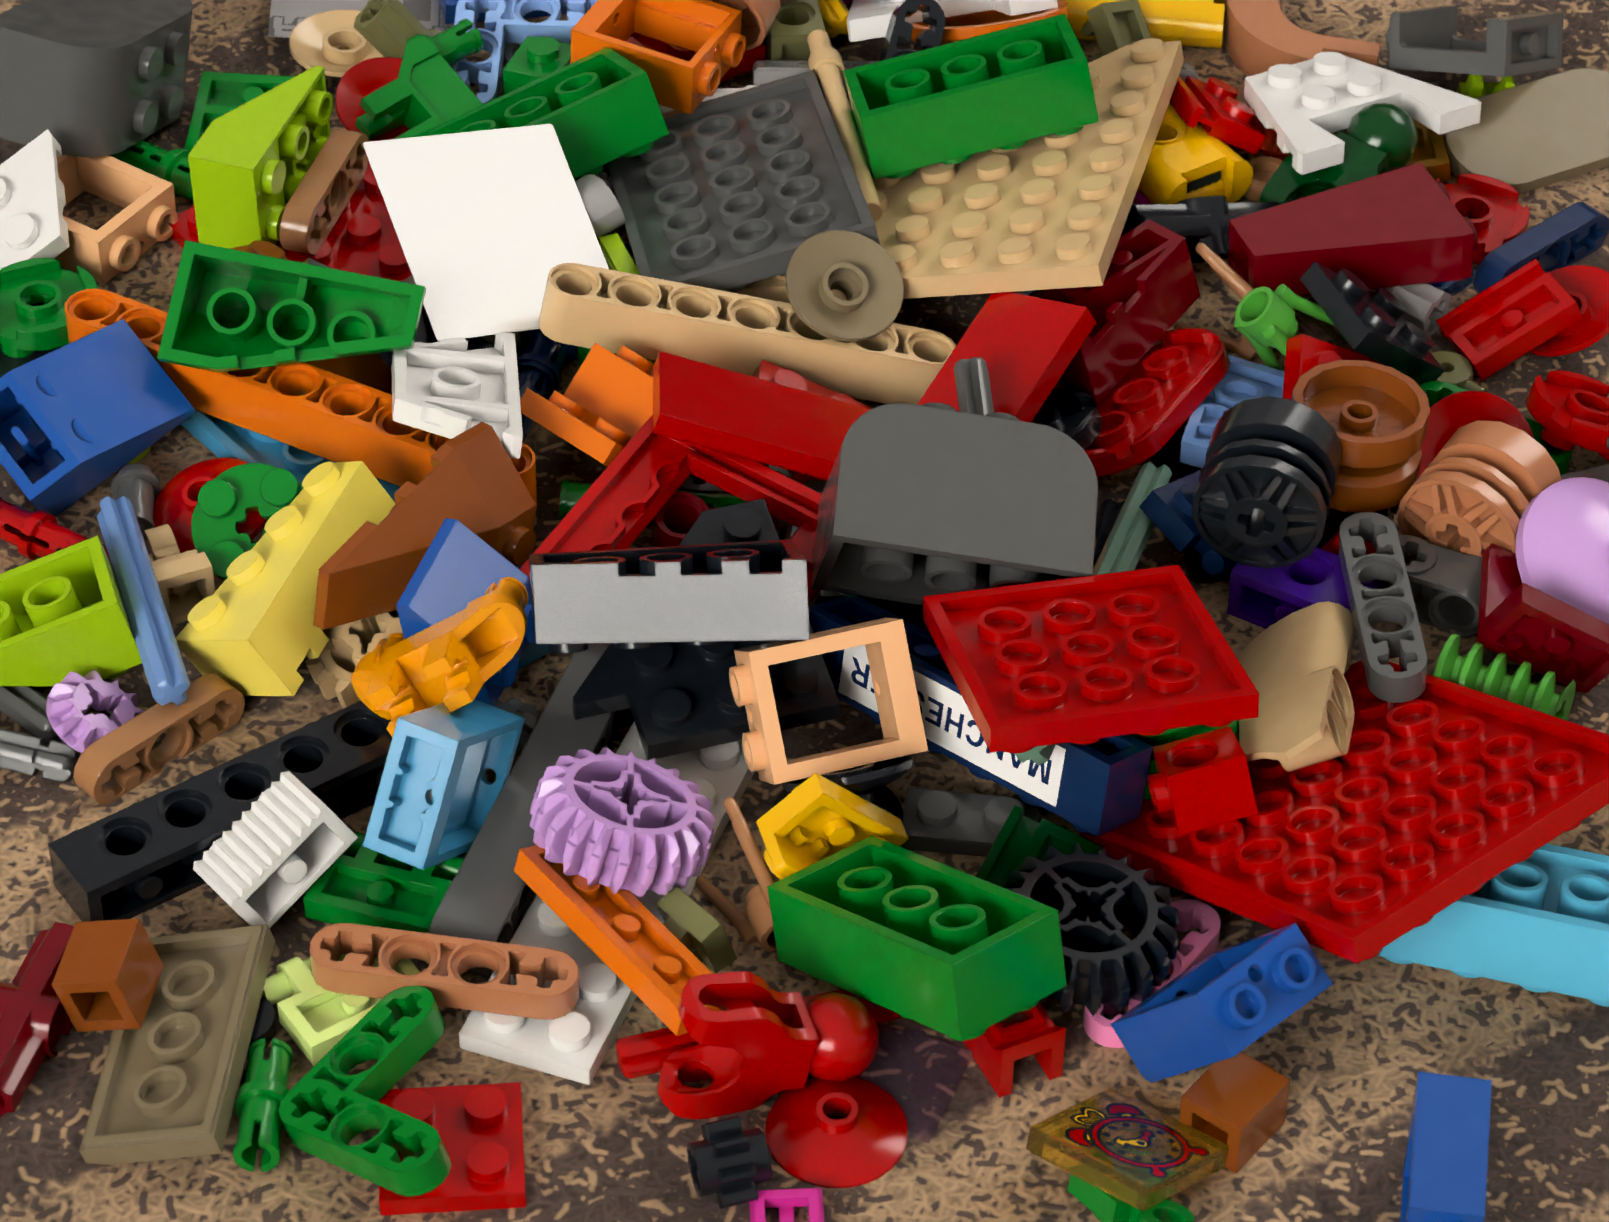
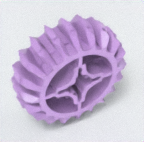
M602 748L598 755L586 749H579L575 757L570 755L559 756L555 766L546 768L544 776L540 778L530 808L532 816L529 826L534 830L533 843L545 849L546 860L551 863H563L565 875H580L586 878L588 887L601 884L610 887L613 894H616L619 889L631 890L637 897H643L648 889L659 895H667L671 887L686 888L690 878L699 875L701 866L705 865L715 834L713 826L716 817L710 813L711 801L704 795L698 794V784L693 781L681 780L680 770L676 768L664 769L658 766L656 758L646 761L636 758L632 751H629L626 755H618L608 748Z

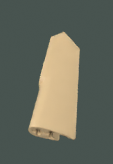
M1327 601L1315 603L1295 611L1270 625L1249 642L1240 653L1239 662L1259 692L1258 717L1239 720V744L1246 755L1247 761L1259 759L1279 760L1282 767L1286 771L1291 772L1347 755L1355 711L1351 692L1344 674L1350 666L1356 637L1352 614L1347 608L1338 603Z

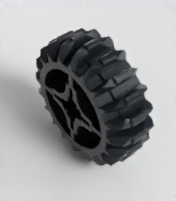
M1076 842L1069 854L1063 855L1052 846H1049L1042 860L1026 856L1019 871H1009L1002 888L1055 908L1059 914L1067 986L1041 999L1040 1003L1051 997L1060 1000L1064 1014L1074 1004L1085 1005L1093 1017L1102 1003H1107L1121 1013L1129 998L1142 1002L1147 994L1151 992L1152 986H1161L1163 979L1168 974L1171 960L1176 957L1179 939L1176 938L1179 918L1177 916L1178 909L1171 906L1172 900L1169 887L1156 885L1153 868L1135 871L1131 854L1120 860H1115L1109 857L1105 845L1096 854L1084 853ZM1125 925L1133 933L1134 940L1131 941L1123 934Z

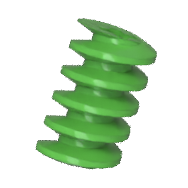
M1452 633L1446 640L1437 657L1431 676L1564 720L1568 719L1575 695L1576 683L1574 680L1560 695L1555 693L1556 673L1549 670L1538 684L1535 685L1530 683L1532 664L1530 662L1524 661L1513 675H1509L1506 673L1507 653L1501 651L1491 664L1487 666L1483 664V644L1475 643L1464 657L1459 655L1460 635Z

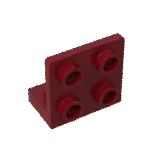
M1490 544L1482 552L1477 642L1497 654L1501 651L1507 653L1508 659L1516 663L1530 662L1532 670L1541 675H1545L1549 670L1555 672L1556 682L1564 686H1568L1574 680L1576 683L1575 691L1588 693L1609 674V624L1522 583L1516 554L1496 544Z

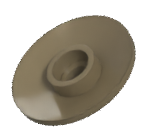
M831 230L813 235L796 249L786 270V291L794 311L811 329L830 339L858 342L876 337L893 323L903 303V280L893 258L872 239L852 231ZM837 289L842 291L848 300L837 298L830 290Z

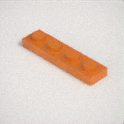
M534 845L519 849L514 872L676 1036L688 1033L678 1013L683 988L693 977L713 973L629 890L619 889L616 894H613L610 887L601 884L588 887L586 878L580 875H565L563 863H551L546 860L544 848ZM705 1006L713 1011L723 1012V1010L715 1006Z

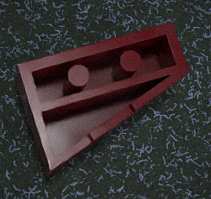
M1148 219L1120 237L1102 286L1036 290L1028 296L1084 306L1092 314L1097 323L1058 383L1068 389H1075L1090 394L1095 404L1098 405L1200 297V292L1185 238Z

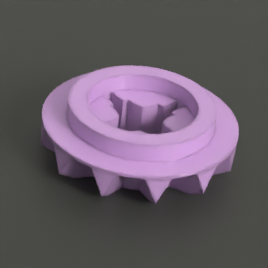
M95 669L85 676L70 671L60 683H55L46 701V713L53 730L67 745L80 753H83L92 743L141 714L144 710L138 708L139 694L125 693L119 688V678L110 683L103 681ZM91 706L96 711L106 710L111 714L110 718H108L103 713H99L96 715H94L93 713H90L88 715L85 714Z

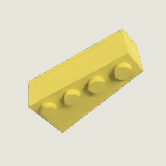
M328 461L312 469L302 481L303 490L291 504L277 511L266 522L264 527L266 533L251 550L238 556L229 565L226 571L228 577L215 593L201 600L189 612L187 617L189 623L176 637L178 647L202 676L210 673L217 674L240 691L243 696H294L304 681L297 672L298 667L305 656L309 660L318 658L329 641V638L322 629L313 625L319 568L366 521L378 525L396 504L363 461L335 463Z

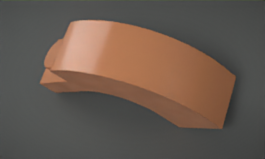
M1226 0L1223 25L1225 48L1236 66L1248 76L1267 72L1274 65H1292L1310 60L1317 53L1328 51L1341 53L1347 57L1375 66L1379 65L1381 43L1325 36L1304 30L1293 24L1283 14V0Z

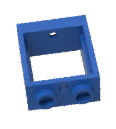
M1294 923L1208 954L1111 1023V1026L1141 1075L1153 1083L1234 1057L1333 983L1298 925Z
M1418 1071L1403 1166L1400 1222H1484L1492 1080Z

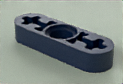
M1585 202L1572 204L1491 251L1476 270L1473 280L1474 290L1477 293L1483 292L1534 259L1540 263L1546 273L1574 264L1602 246L1609 231L1608 217Z

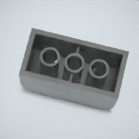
M27 0L1 13L0 138L27 145L48 129L60 144L62 155L98 157L122 152L180 118L183 113L193 12L192 2L190 0Z
M936 402L923 405L892 403L873 408L861 415L847 431L823 489L818 508L811 589L923 605V596L1091 576L1093 574L1098 482L1094 466L1083 448L1065 433L1046 425L1019 421L1017 417L1011 414L1000 412L986 415L956 411L950 405Z

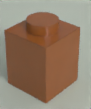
M139 918L76 922L52 982V987L77 1032L141 1029L164 964Z
M1242 1051L1234 1057L1215 1062L1182 1095L1178 1133L1188 1140L1191 1147L1207 1149L1210 1152L1207 1157L1236 1174L1285 1123L1290 1079L1278 1073L1266 1062L1256 1060Z

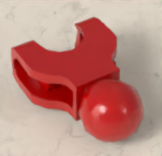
M749 971L696 976L690 979L683 988L678 1013L689 1036L699 1045L675 1050L668 1055L662 1066L657 1091L663 1104L673 1114L681 1118L695 1120L710 1119L755 1109L772 1095L781 1091L803 1089L808 1073L817 1079L843 1082L860 1076L875 1059L879 1049L878 1022L871 1011L853 996L832 992L810 999L805 1005L800 992L775 991L768 986L764 979ZM705 1006H715L723 1010V1012L713 1011ZM713 1079V1082L705 1088H692L681 1083Z

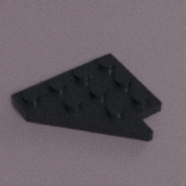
M763 498L702 511L679 546L779 540V537ZM809 621V633L812 634L814 632ZM720 641L708 645L655 642L654 646L642 649H619L615 647V643H610L573 696L575 720L630 708L647 761L653 758L659 759L742 740V734L750 732L745 706L738 707L731 691L729 669L730 667L737 666L734 650L774 641ZM822 654L768 665L781 731L839 717L840 702Z

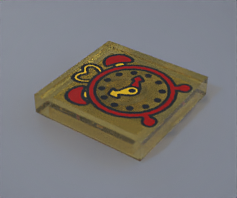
M1111 1087L1031 1126L1026 1149L1066 1172L1144 1211L1224 1169L1229 1146Z

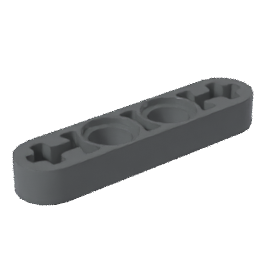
M1375 512L1356 513L1344 519L1340 525L1339 560L1367 686L1371 693L1381 700L1393 703L1412 701L1421 696L1426 689L1427 653L1397 528L1393 521L1385 515ZM1364 542H1371L1372 547L1376 549V553L1366 555ZM1369 580H1385L1393 585L1385 589H1371L1365 587L1362 583ZM1380 622H1393L1401 625L1403 628L1395 632H1380L1371 626ZM1399 657L1401 672H1394L1393 667L1389 665V659Z

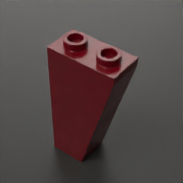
M1419 162L1229 220L1228 265L1253 289L1265 286L1275 291L1279 285L1285 284L1298 296L1311 295L1300 281V278L1314 262L1336 273L1341 268H1346L1359 277L1368 289L1457 281L1469 278L1472 275L1473 251L1478 248V236L1473 222L1468 217H1463L1450 201L1449 193L1444 184L1440 181L1436 182L1424 165Z

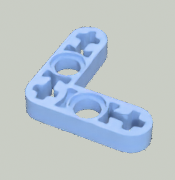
M458 0L454 25L463 19L470 20L473 23L472 29L466 31V33L476 28L475 20L478 19L479 13H486L485 29H477L483 39L482 50H486L492 55L482 62H470L462 59L452 64L451 67L469 88L470 83L479 84V93L476 97L482 104L500 97L505 44H522L527 36L551 37L558 42L571 44V29L597 0ZM536 10L545 11L551 15L547 20L539 23H532L523 19V16ZM561 14H567V21H562Z

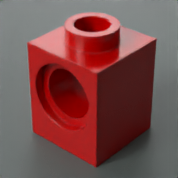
M1230 726L1152 747L1157 773L1147 775L1150 795L1157 814L1168 812L1179 835L1258 814L1246 755Z

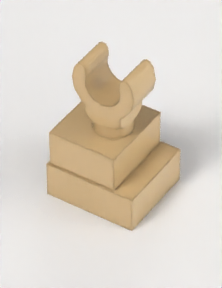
M168 524L144 530V536L152 553L149 554L171 625L186 622L192 608L204 598L213 595L216 591L212 565L205 552L198 553L197 549L180 553L174 534Z

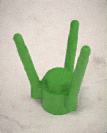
M1285 284L1279 285L1275 291L1265 286L1250 291L1237 306L1234 322L1235 328L1248 338L1265 365L1284 371L1283 367L1269 346L1277 348L1286 357L1287 339L1294 337L1298 329V322L1295 319L1293 309L1335 326L1320 305L1296 295Z

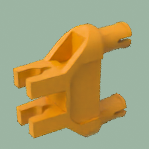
M513 577L502 578L498 586L495 582L488 587L486 595L469 602L466 609L404 639L403 633L390 634L387 641L385 638H382L376 645L375 650L360 659L351 676L353 688L361 701L371 711L384 719L391 720L386 729L392 738L398 717L442 703L445 704L451 713L473 702L484 682L514 657L520 648L527 630V617L524 612V608L528 603L526 587L521 581Z

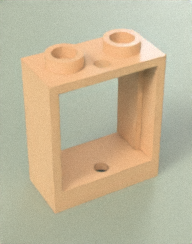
M109 155L98 157L57 156L58 178L65 187L66 205L83 191H86L124 208L98 230L63 216L64 220L68 223L69 248L54 258L60 260L61 266L77 273L78 265L86 269L96 282L104 285L120 271L130 270L136 264L139 256L158 241H166L172 236L173 231L169 223L175 224L178 221L173 183Z
M882 618L810 634V640H779L734 650L737 666L730 667L729 669L731 691L738 707L745 706L750 732L742 734L743 752L750 772L758 771L760 781L776 785L808 778L815 772L821 775L928 751L903 619ZM865 645L884 739L786 760L768 665Z

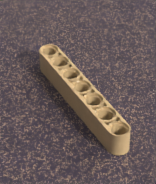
M578 263L558 264L550 270L538 320L539 329L545 336L563 344L591 349L594 343H597L616 354L623 345L643 358L656 361L659 351L749 376L753 375L763 359L781 368L795 371L802 377L838 393L885 404L907 403L917 405L956 347L951 338L940 332L892 323L884 332L868 340L858 342L838 341L825 337L811 329L800 319L790 303Z

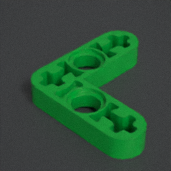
M417 985L404 986L391 991L383 997L285 1095L280 1102L278 1110L280 1119L292 1143L297 1148L398 1195L408 1197L423 1195L442 1184L450 1173L451 1161L435 1128L378 1101L437 1043L444 1033L445 1022L430 990ZM368 1060H378L375 1065L362 1073L347 1075L351 1069L360 1063ZM327 1114L329 1115V1117H330V1119H331V1122H330L329 1124H328L326 1118L324 1117V1116H326ZM369 1129H380L377 1135L369 1141L359 1145H348L358 1134ZM399 1149L403 1158H405L402 1162L397 1154Z

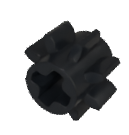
M740 1116L707 1122L701 1125L704 1140L687 1144L690 1174L698 1196L703 1197L716 1194L720 1209L758 1200L755 1184L769 1182L772 1179L770 1155L762 1130L754 1128L743 1131Z

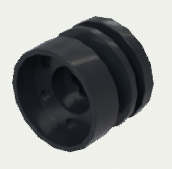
M1270 396L1248 399L1225 411L1213 429L1206 452L1205 465L1200 472L1199 483L1193 495L1192 518L1200 536L1218 554L1241 565L1269 569L1293 565L1311 555L1323 538L1326 519L1330 512L1331 498L1335 493L1341 470L1343 448L1335 429L1317 411L1290 399Z

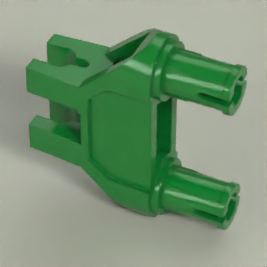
M463 19L458 24L432 37L417 34L407 39L398 78L361 100L360 106L366 113L357 118L355 125L363 134L368 136L369 141L404 124L409 130L395 139L411 138L483 105L451 67L452 64L483 49V39L477 28L466 33V31L472 29L473 23L470 20Z

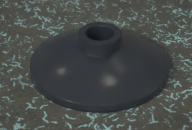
M907 755L821 774V776L875 805L873 791L903 776L915 766L914 755ZM808 778L782 783L783 790L791 793L795 787L802 784Z

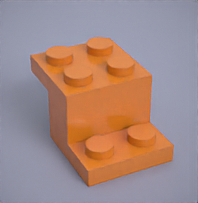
M594 343L563 395L554 390L549 400L527 388L520 399L521 413L608 467L653 414L654 365L623 345L615 355Z

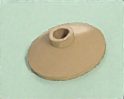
M331 10L312 15L297 24L289 38L290 52L295 61L306 69L316 65L324 67L325 76L342 77L354 65L367 59L384 56L354 28L355 18L361 12L358 10Z

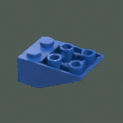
M122 319L19 366L0 378V463L37 511L42 510L57 516L193 415L196 410L125 320Z

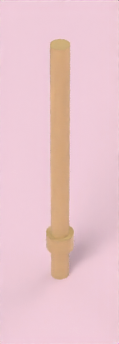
M814 30L807 37L811 53L808 59L809 69L814 71L818 84L821 86L824 99L874 222H876L882 216V209L843 85L844 65L839 52L832 48L827 32L824 30Z

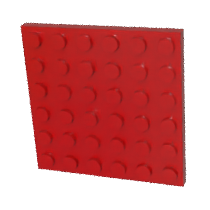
M1361 659L1349 666V669L1344 674L1351 692L1355 711L1347 755L1291 772L1286 771L1279 760L1259 759L1247 761L1258 814L1179 835L1169 813L1166 812L1158 815L1152 799H1143L1139 818L1099 837L1080 832V835L1102 847L1105 845L1108 855L1112 859L1120 860L1131 854L1135 871L1153 868L1155 880L1277 930L1296 923L1309 944L1359 964L1363 960L1377 956L1388 944L1413 928L1427 924L1438 912L1465 895L1477 892L1483 887L1485 882L1515 863L1527 860L1534 851L1562 833L1577 828L1584 819L1608 805L1609 734L1428 674L1426 676V689L1421 696L1403 703L1387 702L1371 693L1367 686ZM1389 662L1394 672H1401L1398 664Z

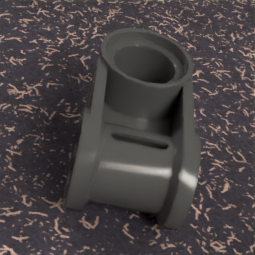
M1398 535L1405 565L1408 554L1413 555V561L1409 566L1406 565L1419 623L1436 627L1439 631L1450 633L1451 629L1456 630L1454 633L1461 637H1469L1477 633L1482 558L1428 543L1417 536ZM1379 580L1378 589L1389 588L1393 584L1385 580Z

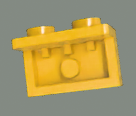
M816 772L802 784L795 787L789 795L756 821L766 846V850L763 852L764 859L770 870L780 880L871 835L897 846H901L909 839L900 818Z

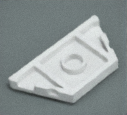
M48 129L0 165V269L28 259H54L69 248L68 223L63 218V209L66 205L65 187L58 178L57 156H61L62 151L60 144Z
M497 333L493 348L467 350L468 341L460 337L442 339L434 343L414 342L412 349L393 351L391 366L392 421L449 439L458 436L480 422H484L493 427L509 457L520 459L523 430L515 333Z

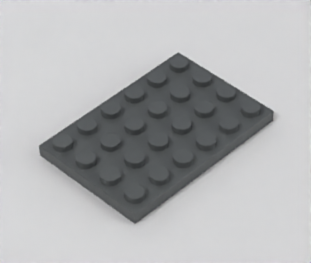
M813 70L701 102L691 115L678 110L662 113L669 134L653 141V147L643 154L633 157L621 156L606 163L617 201L625 216L626 223L624 225L638 272L642 276L727 292H737L746 288L752 282L776 275L786 276L788 263L796 249L805 240L821 232L831 230L852 231L864 235L880 245L876 225Z

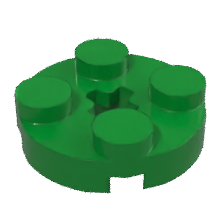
M50 258L23 260L0 269V343L2 352L9 357L24 358L35 351L56 349L69 344L65 302L78 291L98 288L94 277L86 269L78 265V274L69 270L61 269L60 260ZM35 303H43L41 306H32Z
M248 463L227 469L215 479L205 483L199 491L198 502L194 508L191 521L195 549H197L198 553L205 552L212 565L213 573L225 581L228 577L226 571L229 565L238 556L251 550L256 545V543H252L248 534H239V525L247 521L248 513L259 511L262 518L269 519L280 509L289 506L304 487L290 471L276 468L269 464Z

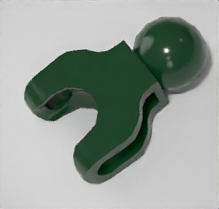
M1375 103L1365 106L1352 117L1347 133L1344 134L1339 131L1336 137L1345 142L1343 163L1301 175L1292 166L1293 155L1291 154L1281 163L1266 183L1260 195V202H1278V205L1402 168L1411 161L1418 143V130L1411 116L1401 107L1394 104Z

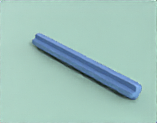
M106 496L99 503L101 511L98 513L97 519L155 702L162 706L170 702L179 706L188 698L186 690L190 686V681L130 499L125 496L115 500L110 496Z

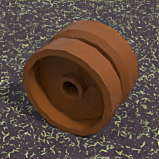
M1337 360L1316 365L1301 375L1293 389L1291 400H1295L1317 411L1335 429L1343 448L1341 470L1335 493L1331 498L1330 508L1343 512H1376L1398 505L1419 477L1422 460L1421 446L1426 437L1430 417L1427 394L1414 379L1398 370L1364 360Z

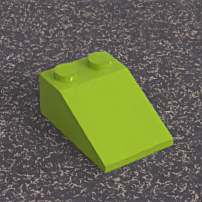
M98 535L0 574V686H54L55 683H60L70 671L85 676L93 669L99 673L102 679H113L124 674L129 668L142 664L113 567Z

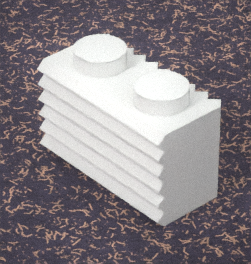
M290 771L281 772L280 781L271 782V787L261 792L257 801L252 802L251 810L242 812L241 820L232 822V830L223 831L222 837L213 841L210 849L203 852V860L194 861L193 870L250 926L267 924L270 929L358 839V836Z

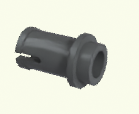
M130 464L120 469L113 478L111 493L115 499L122 496L130 499L143 539L146 540L143 531L155 527L153 522L154 501L161 492L160 481L149 467L141 464Z

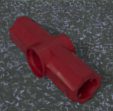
M55 922L52 928L41 930L12 983L0 982V1117L5 1113L15 1112L44 1057L55 1058L59 1052L52 1050L61 1034L68 1035L70 1033L72 1021L53 989L52 982L74 929L72 925Z

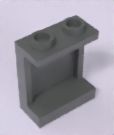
M1445 5L1393 12L1390 15V26L1386 34L1390 69L1507 77L1562 68L1564 12L1540 11L1487 19L1486 40L1460 39L1457 36L1458 9L1456 6Z

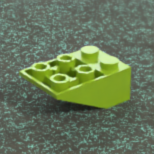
M316 65L213 120L188 154L199 243L230 249L250 245L253 241H265L275 245L280 241V224L284 209L331 134L329 118L332 112L333 99L331 93L326 91L324 67Z

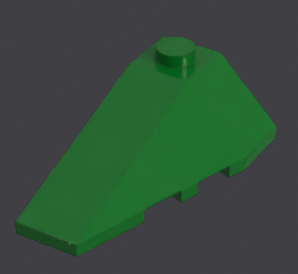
M185 240L157 359L162 362L220 373L412 349L426 288L416 284Z

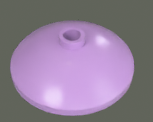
M1587 477L1564 479L1552 484L1535 496L1521 516L1515 545L1522 583L1609 624V483Z

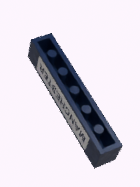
M843 594L808 608L809 621L814 633L882 618L903 619L860 596ZM903 619L928 751L943 754L968 767L969 771L976 777L992 780L1018 794L1025 803L1045 808L1071 822L1073 828L1085 834L1099 837L1140 817L1153 746L1129 734L1105 737L1095 743L1085 745L1070 742L1056 744L1050 759L1041 765H1037L1031 759L1022 763L1014 753L1004 751L990 753L930 632ZM861 645L822 654L838 700L870 715L875 723L881 725L866 646Z

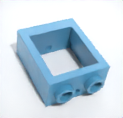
M476 699L451 713L445 704L442 703L398 717L363 846L421 870L468 852L510 774L525 718ZM488 768L496 773L494 783H490L485 777V772Z

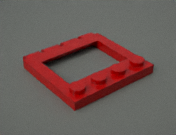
M652 414L533 553L628 549L689 475L693 474L746 502L764 498L770 514L798 527L789 539H793L806 558L809 605L820 591L811 589L818 508L822 494L757 461L657 435L653 432ZM528 559L519 570L528 576L530 582Z

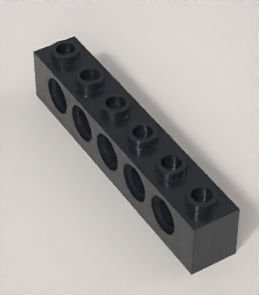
M359 701L48 843L55 888L80 920L87 922L131 919L205 884L206 882L193 870L194 861L203 860V852L210 849L213 841L222 837L223 831L232 830V822L241 820L242 812L251 810L252 802L257 801L261 792L271 787V782L280 781L281 772L290 771L340 819L361 811L375 803L392 737L386 729L391 720L380 717L362 701Z

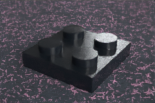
M1314 262L1300 278V281L1353 350L1382 365L1398 370L1420 384L1436 381L1445 371L1430 352L1434 347L1432 340L1418 327L1405 321L1402 317L1406 312L1405 306L1389 291L1379 287L1374 293L1368 289L1359 277L1346 268H1341L1336 273L1317 262Z

